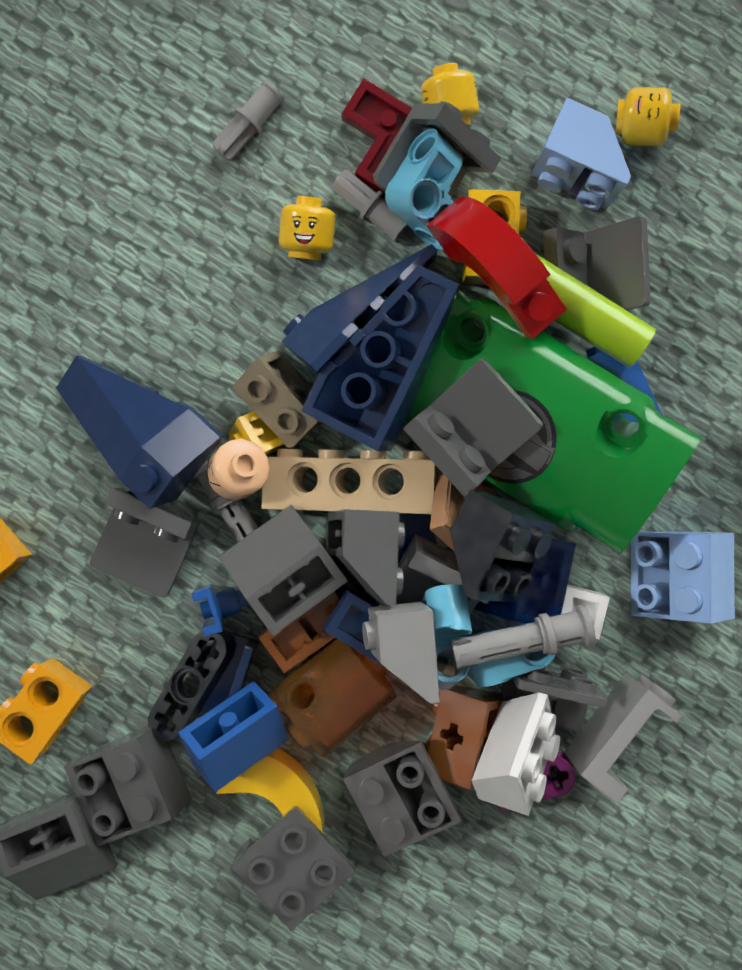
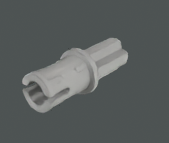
M264 80L259 89L242 108L236 107L234 110L235 117L213 141L214 149L222 157L229 161L232 160L255 133L261 134L262 124L278 105L284 101V97L279 90L270 82Z
M347 169L342 171L335 179L332 186L333 190L361 213L359 217L362 220L366 218L386 233L392 241L395 242L408 227L404 221L388 208L386 200L383 198L384 193L381 190L376 193Z

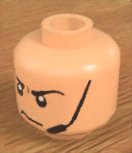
M245 439L230 440L220 446L208 460L206 469L208 482L212 489L223 498L231 500L245 499L261 489L266 482L269 473L268 458L262 448L253 441Z

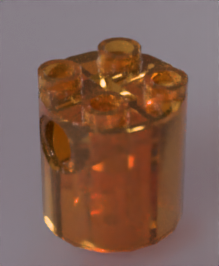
M334 638L314 652L268 693V697L278 706L279 712L282 714L286 713L293 722L289 727V731L294 739L303 748L312 745L322 757L335 751L397 698L395 690L385 676L388 669L337 638Z

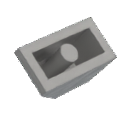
M423 602L369 607V621L362 624L365 649L371 650V653L383 666L430 704L440 703L433 610Z

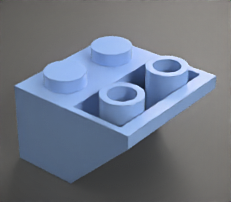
M566 98L531 176L537 178L538 185L547 191L559 193L562 189L577 196V203L587 209L599 210L601 207L607 210L628 184L631 177L609 116Z
M638 532L630 542L631 616L709 624L735 619L734 533Z

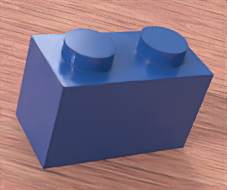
M254 681L178 732L193 766L214 793L289 740L278 706Z

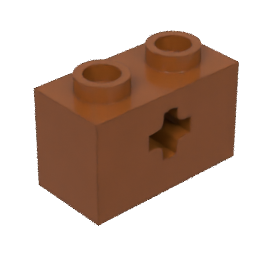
M459 685L453 686L448 690H441L439 694L440 703H434L433 706L435 722L432 735L427 740L425 749L442 780L469 790L474 789L471 780L500 705L506 699Z

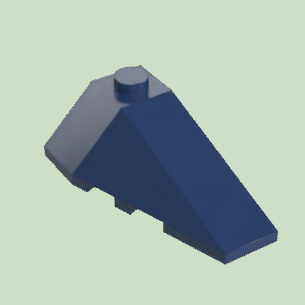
M431 244L311 309L305 317L298 314L284 329L283 333L286 337L282 340V343L313 374L318 376L320 370L330 360H334L350 343L349 339L358 329L362 330L378 313L382 303L418 265L427 269L435 261L438 249Z
M418 265L382 303L378 313L362 330L358 329L349 339L350 343L334 360H330L320 370L301 411L376 451H391L410 414L461 285Z
M82 355L75 357L56 387L118 479L149 509L178 499L224 437L193 407L165 398L158 394L159 391L148 386L142 387L125 379L122 374Z

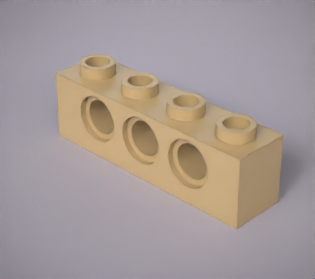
M277 449V457H267L269 473L266 482L262 486L261 509L284 510L289 505H292L295 510L337 511L351 509L432 514L438 467L432 460H429L424 451H403V459H386L387 451L361 450L360 459L344 458V450H319L318 458H303V450ZM312 468L317 474L318 482L316 487L309 492L303 486L302 478L304 473ZM351 469H355L360 476V486L353 493L348 492L343 484L344 475ZM396 469L403 475L404 485L400 492L391 494L385 487V478L390 471Z

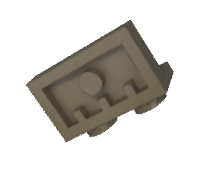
M279 351L258 357L233 384V389L288 448L294 447L309 431L323 423L301 411L312 386Z

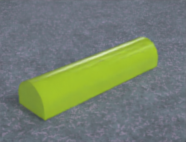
M537 255L551 274L546 279L567 309L554 321L628 368L634 365L651 342L656 328Z

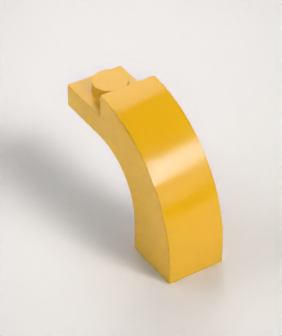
M279 748L272 751L216 792V794L252 793L260 795L272 802L279 809L282 816L292 807L298 806L323 833L324 810L316 785L300 763Z

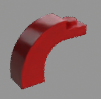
M459 197L426 225L451 261L467 265L484 280L501 301L525 337L533 339L567 310L546 279L551 274L538 256L503 218L485 204L470 197Z

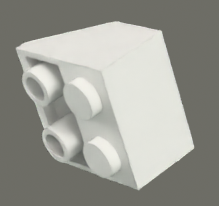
M538 692L501 703L471 780L478 799L527 816L530 814L533 802L539 803L546 787L547 778L543 773L547 761L553 762L556 759L560 745V735L555 733L556 715L551 713L547 694Z

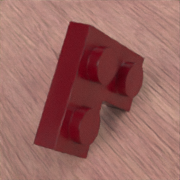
M363 78L341 113L342 121L374 140L355 171V175L377 192L381 190L385 196V191L374 182V173L412 107Z

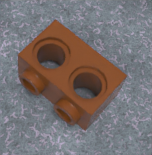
M337 590L274 636L265 625H262L258 638L284 673L335 638L325 632L323 626L342 597Z

